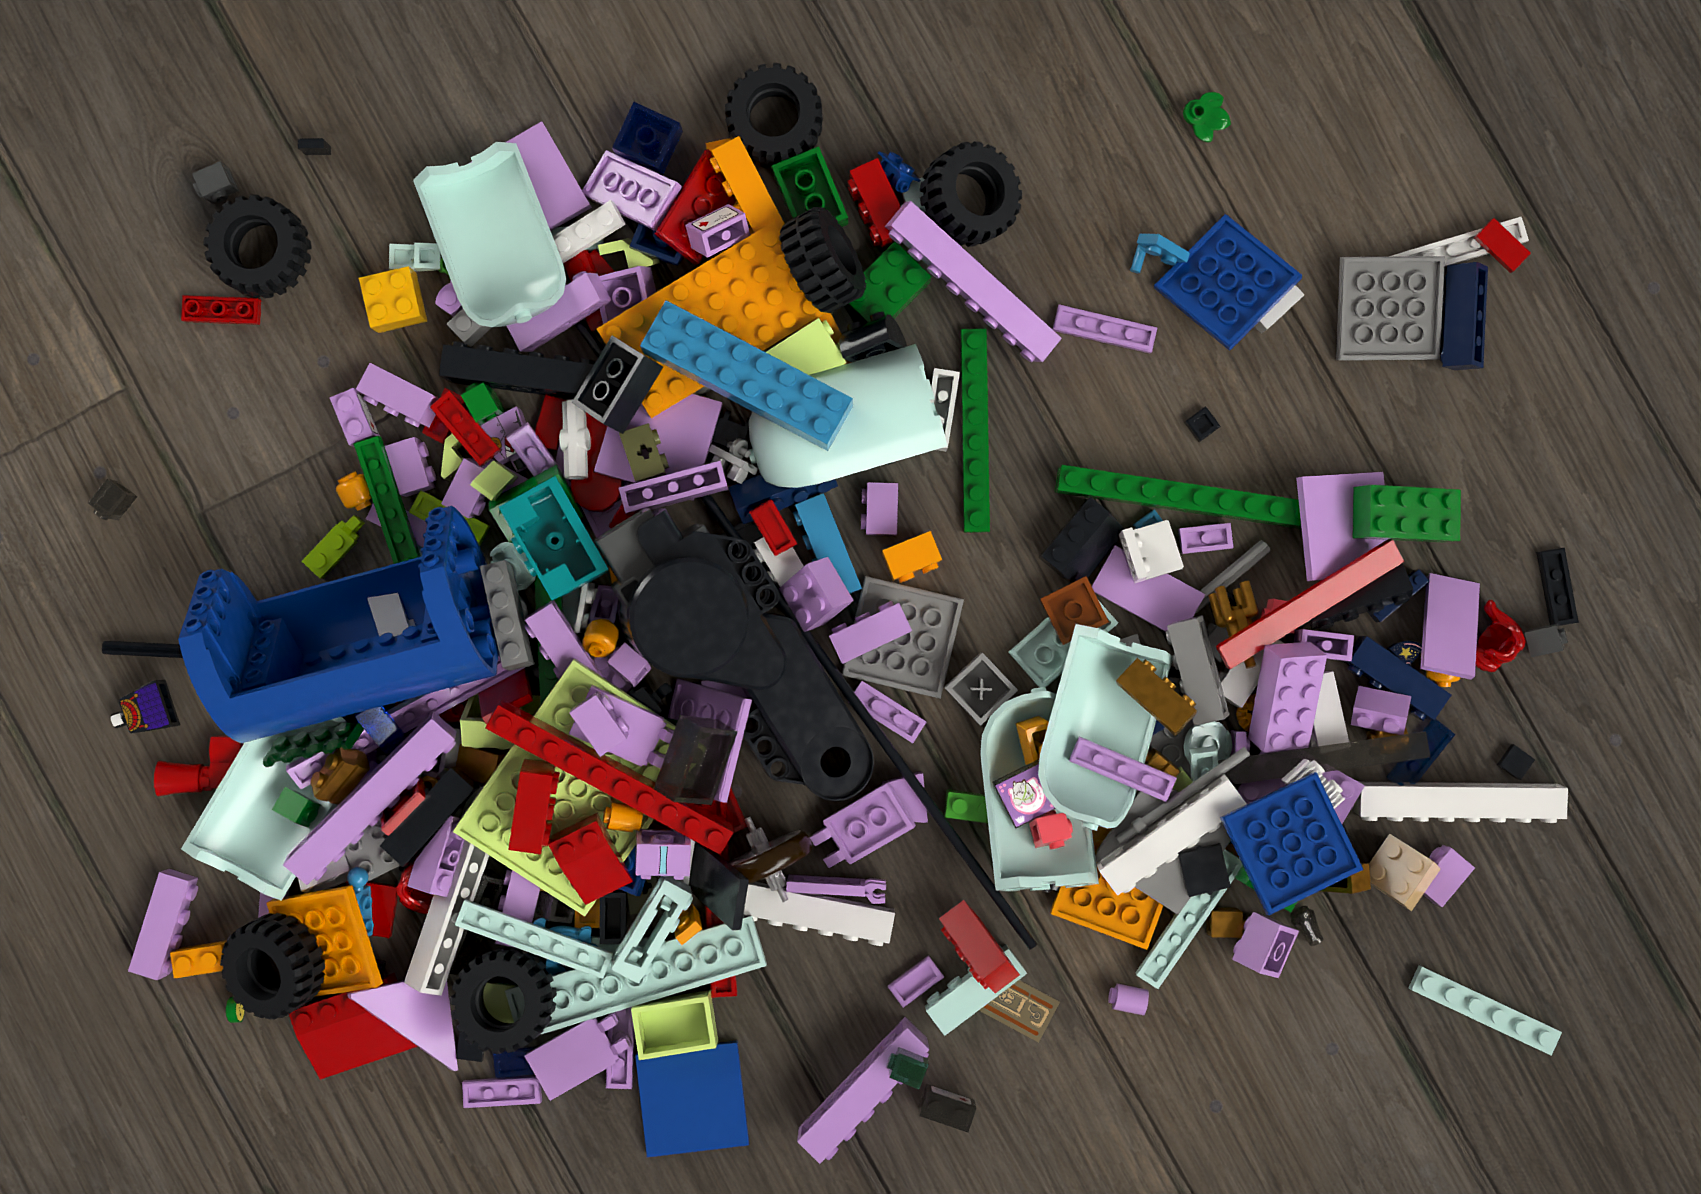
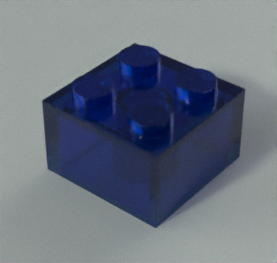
M633 102L612 149L616 155L663 176L683 130L680 122Z

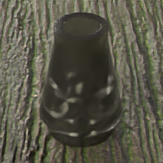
M1301 906L1292 911L1290 914L1291 924L1308 941L1309 945L1315 946L1321 943L1323 936L1321 935L1314 910H1311L1308 906Z

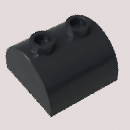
M884 312L872 314L870 316L871 322L862 325V322L849 324L847 326L848 332L841 334L839 337L842 357L850 362L907 347V344L895 319L891 315L885 316Z

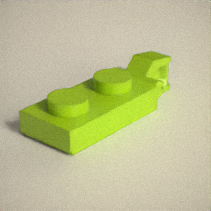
M353 515L346 523L341 521L336 524L302 562L317 577L323 579L356 545V540L360 537L356 532L365 522L358 516Z

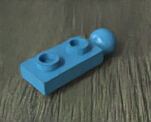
M355 867L349 871L347 881L349 885L353 886L368 937L373 935L374 923L372 921L371 886L365 885L368 882L369 876L364 868Z

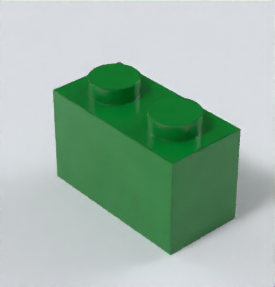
M479 382L471 384L465 389L466 392L461 395L475 422L480 425L506 412L494 389L484 382L481 384Z

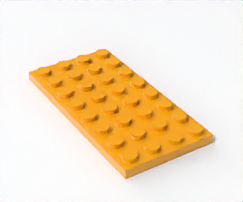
M773 221L598 327L597 331L605 344L613 335L644 354L640 345L664 302L667 300L764 351L824 315L825 312L815 308L812 302L808 301L805 297L804 292L798 287L797 281L792 276L789 265L785 261L784 252L781 249L780 229L776 222ZM652 359L663 366L642 404L650 418H653L704 386Z

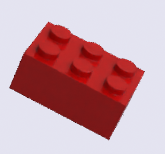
M876 158L850 170V180L847 181L849 187L847 189L853 202L857 200L860 210H858L863 224L868 223L870 226L869 236L874 247L879 246L881 252H884L894 242L888 235L890 231L885 226L901 206L879 159Z
M524 759L508 850L541 854L543 846H548L552 823H547V820L552 821L556 798L551 797V794L556 795L560 772L555 771L556 766L549 762Z
M965 900L939 918L944 925L941 931L949 942L951 941L955 946V951L963 962H966L973 977L978 983L980 982L985 990L989 987L996 994L1020 975L981 919Z

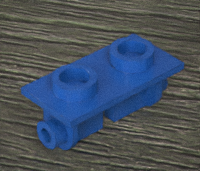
M878 152L883 158L880 164L888 181L898 192H907L913 180L921 181L913 173L915 169L902 162V157L893 152H890L889 155Z

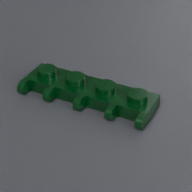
M358 720L350 723L342 722L332 727L324 726L310 732L302 731L297 735L289 737L281 736L273 742L272 748L263 759V765L265 767H272L278 761L290 763L294 758L301 756L304 759H308L314 753L319 752L330 754L336 748L341 747L344 750L351 749L365 727Z

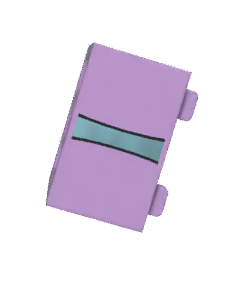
M640 829V831H636V875H641V879H650L651 876H674L675 880H683L684 876H690V838L675 830Z

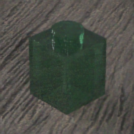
M898 1047L896 1054H890L886 1068L889 1069V1078L920 1089L929 1063L928 1058Z

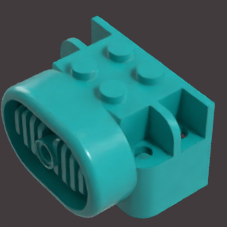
M556 476L499 506L501 513L515 537L511 538L512 543L519 554L525 553L528 560L524 563L533 577L538 575L552 601L582 587L609 571ZM552 540H559L557 544H552Z

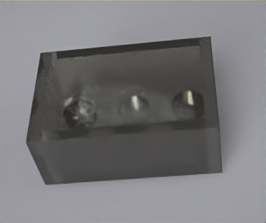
M680 715L654 790L673 802L712 805L738 731L717 719Z

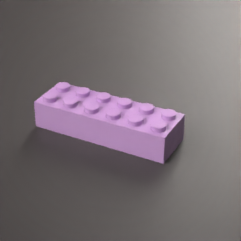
M904 1017L802 1123L798 1130L797 1142L819 1164L825 1158L830 1160L838 1151L837 1146L843 1139L848 1141L855 1134V1127L861 1121L865 1123L874 1114L873 1108L879 1102L883 1104L889 1099L893 1093L891 1089L897 1083L901 1085L909 1078L911 1074L909 1071L914 1065L920 1066L929 1056L927 1053L929 1051L927 1037Z

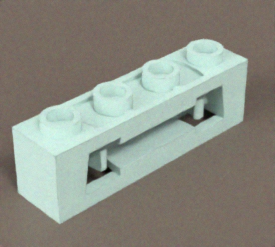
M661 876L613 955L611 970L638 984L643 976L647 977L653 967L652 960L656 954L660 955L666 946L665 939L669 932L673 933L676 930L680 921L679 915L682 910L686 911L692 903L693 897L691 896L692 892L689 885L675 880L672 876ZM660 902V908L664 909L665 912L645 943L646 949L642 953V947L638 946L657 914V905Z

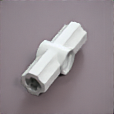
M574 399L562 402L563 429L560 430L559 434L560 447L564 452V478L583 480L588 478L587 450H590L591 437L586 422L587 416L584 410L572 403Z

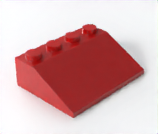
M395 973L381 977L383 984L380 986L397 982ZM356 991L330 994L309 1001L289 1014L295 1035L320 1080L415 1048L417 1045L348 998V993Z

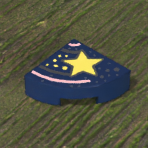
M1402 641L1391 645L1387 650L1410 665L1422 652V645L1414 641Z

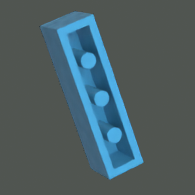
M824 493L795 504L797 511H794L793 514L798 526L803 525L807 533L802 536L808 550L813 548L816 558L812 559V562L829 557L848 592L851 594L861 590L862 587Z

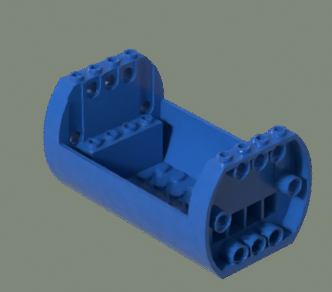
M453 506L437 507L429 512L428 518L425 519L427 528L426 533H423L425 542L424 548H421L420 551L421 557L256 601L249 588L233 572L218 569L215 571L207 570L200 574L178 640L191 682L198 697L217 726L231 739L240 743H246L496 676L499 650L480 566L487 565V562L470 526L462 514ZM398 593L408 620L413 619L415 626L406 628L401 635L395 637L392 633H384L379 636L367 598Z

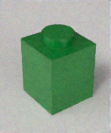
M284 787L272 810L294 823L308 828L316 819L321 804L295 790Z

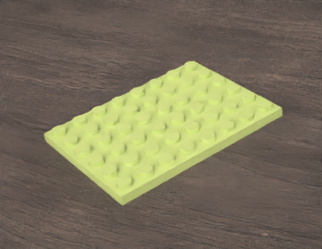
M573 659L538 708L534 717L593 748L590 743L569 734L574 723V719L569 712L573 707L585 700L592 685L653 713L655 712L576 659ZM664 719L663 722L667 723L666 727L680 733L676 746L659 739L654 749L669 756V761L664 770L651 765L649 762L647 766L642 765L641 767L610 752L604 754L674 792L705 746ZM513 744L460 819L453 832L575 911L586 916L596 900L585 905L560 868L549 846H543L541 854L508 850L524 759L547 762ZM556 767L555 771L560 772L556 795L551 794V797L556 798L552 821L547 820V823H552L550 836L597 812L603 822L605 807H610L611 803H625ZM643 814L640 829H647L654 819ZM603 823L624 862L636 845V830L625 832L607 829V823Z

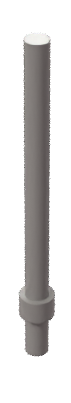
M1245 747L1241 748L1168 799L1167 802H1164L1143 818L1138 817L1132 821L1130 827L1115 836L1116 839L1123 845L1135 835L1143 834L1149 830L1148 826L1249 757L1250 753Z

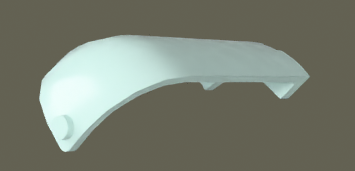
M495 142L483 152L471 157V163L460 167L457 162L443 166H426L413 181L457 298L467 316L481 326L501 327L527 322L532 317L551 308L564 294L566 284L564 266L517 144Z
M916 344L809 375L853 398V407L829 451L753 411L749 419V435L752 449H749L751 452L749 456L751 464L757 463L759 473L765 481L779 487L798 488L815 485L947 446L940 415L936 412L934 402H930L935 397L929 379L926 380L924 364Z
M1076 624L1040 752L1038 776L1044 795L1056 810L1074 819L1083 821L1082 827L1097 831L1098 826L1107 829L1115 828L1124 820L1133 804L1137 789L1070 762L1069 758L1077 739L1080 736L1145 764L1156 719L1118 686L1116 680L1136 658L1142 662L1145 659L1157 669L1154 673L1161 679L1164 677L1168 678L1173 656L1164 650L1134 642L1129 647L1126 646V643L1120 642L1119 637L1099 628Z
M1044 687L1031 689V693L1023 694L1004 702L990 716L982 733L981 764L996 891L1049 890L1050 884H1055V887L1065 886L1066 888L1099 884L1093 833L1091 829L1082 827L1083 821L1066 815L1067 819L1071 821L1073 832L1071 834L1072 838L1064 842L1065 846L1051 850L1049 845L1035 848L1029 823L1034 819L1016 827L996 788V785L1027 770L1015 723L1036 716H1041L1049 721L1056 694L1046 691Z
M339 717L244 743L181 850L196 860L223 872L226 870L238 876L237 879L262 894L282 901L296 877L283 866L286 856L337 804L316 799L311 784L300 789L286 771V765L301 757L294 758L290 763L275 762L272 767H265L263 759L272 748L273 742L281 736L289 737L297 735L302 731H315L324 726H337L347 721ZM284 787L295 790L321 804L316 819L308 828L294 823L272 810Z

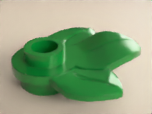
M1205 93L1199 100H1191L1184 107L1183 117L1185 121L1193 125L1194 134L1204 142L1210 143L1212 141L1213 131L1223 130L1231 125L1228 113L1223 108H1220L1224 97L1219 93ZM1195 108L1198 110L1199 116L1196 115Z

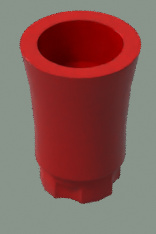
M158 761L154 772L156 795L159 797L178 793L212 791L214 788L209 786L210 766Z

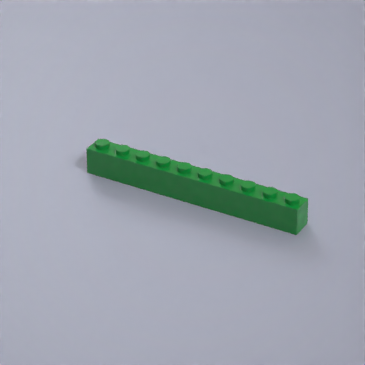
M1067 465L1058 467L1055 493L1302 529L1298 499Z

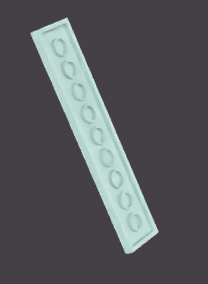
M752 915L743 917L741 930H731L723 923L700 930L683 945L676 938L667 940L660 955L656 954L652 960L653 967L647 977L643 976L639 984L611 970V960L603 979L577 969L552 975L554 981L550 985L551 988H556L557 996L553 998L556 1008L550 1015L552 1020L543 1029L541 1034L767 966ZM519 986L505 990L514 1022L522 1017L525 1008L524 996Z

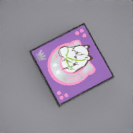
M1039 759L992 782L1015 829L1056 809L1043 793L1038 776Z

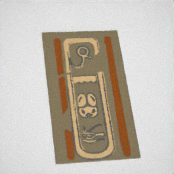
M1018 980L979 1011L1039 1043L1060 1002Z

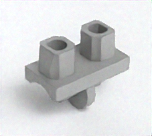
M738 438L734 442L729 441L727 443L729 453L711 444L708 450L714 454L711 463L721 461L724 473L729 463L733 464L727 475L728 478L742 484L749 472L753 475L756 474L757 467L741 460L743 457L748 458L751 453L748 450L746 440Z

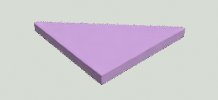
M405 980L378 986L377 988L348 993L349 999L358 1003L373 1016L389 1025L393 1030L413 1042L431 1057L447 1066L448 1069L452 1071L458 1070L447 981L442 996L420 993L405 984Z

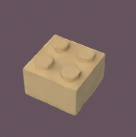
M1389 834L1369 863L1370 885L1412 911L1440 871V867L1428 857Z

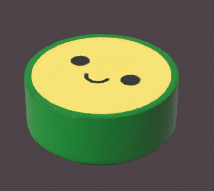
M230 997L227 1001L226 1017L230 1023H239L244 1018L245 1010L242 1009L243 1005L237 1004L233 1000V997Z

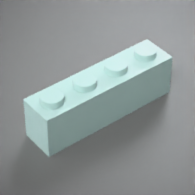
M1007 945L1001 947V949L1020 975L996 994L989 987L985 990L980 982L976 981L969 971L970 968H968V974L962 978L959 976L954 978L947 984L948 989L941 994L936 992L927 999L928 1004L925 1005L926 1012L944 1036L1027 974L1024 967Z

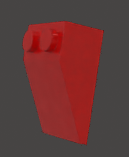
M598 812L550 836L548 846L560 868L585 905L633 882Z

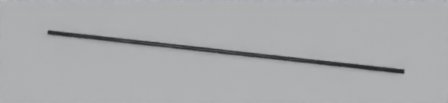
M582 319L574 326L599 358L604 348ZM709 494L700 497L727 536L742 539L712 496ZM776 586L779 592L778 606L786 617L791 618L796 623L818 661L1029 950L1033 949L1037 942L1002 894L996 891L994 883L811 632L803 631L783 594Z

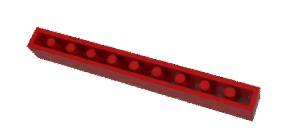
M503 699L499 701L485 729L720 855L734 833L732 823L606 755L600 757L596 750Z

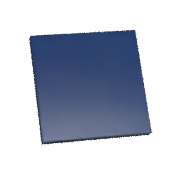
M1225 214L1188 251L1190 252L1188 262H1177L1154 285V288L1230 351L1302 279V274Z
M1313 772L1220 817L1266 915H1271L1363 870L1317 772Z
M738 1041L721 1042L713 1049L639 1060L638 1052L635 1054L647 1157L749 1145Z

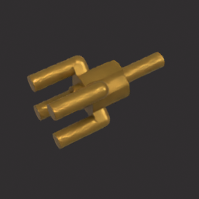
M1250 581L1239 583L1240 588L1233 590L1237 606H1230L1225 586L1215 588L1216 593L1208 595L1216 625L1220 628L1226 627L1229 637L1252 624L1251 618L1258 614ZM1254 656L1244 661L1246 669L1256 666Z

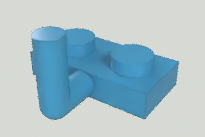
M1139 234L1138 246L1130 271L1140 273L1146 253L1159 256L1161 262L1165 264L1176 265V262L1187 263L1190 252L1160 234Z

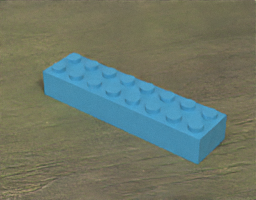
M667 300L664 302L640 345L643 353L650 358L829 451L853 407V398Z

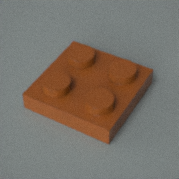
M1087 576L1039 599L1062 645L1072 640L1076 624L1098 628L1109 623Z

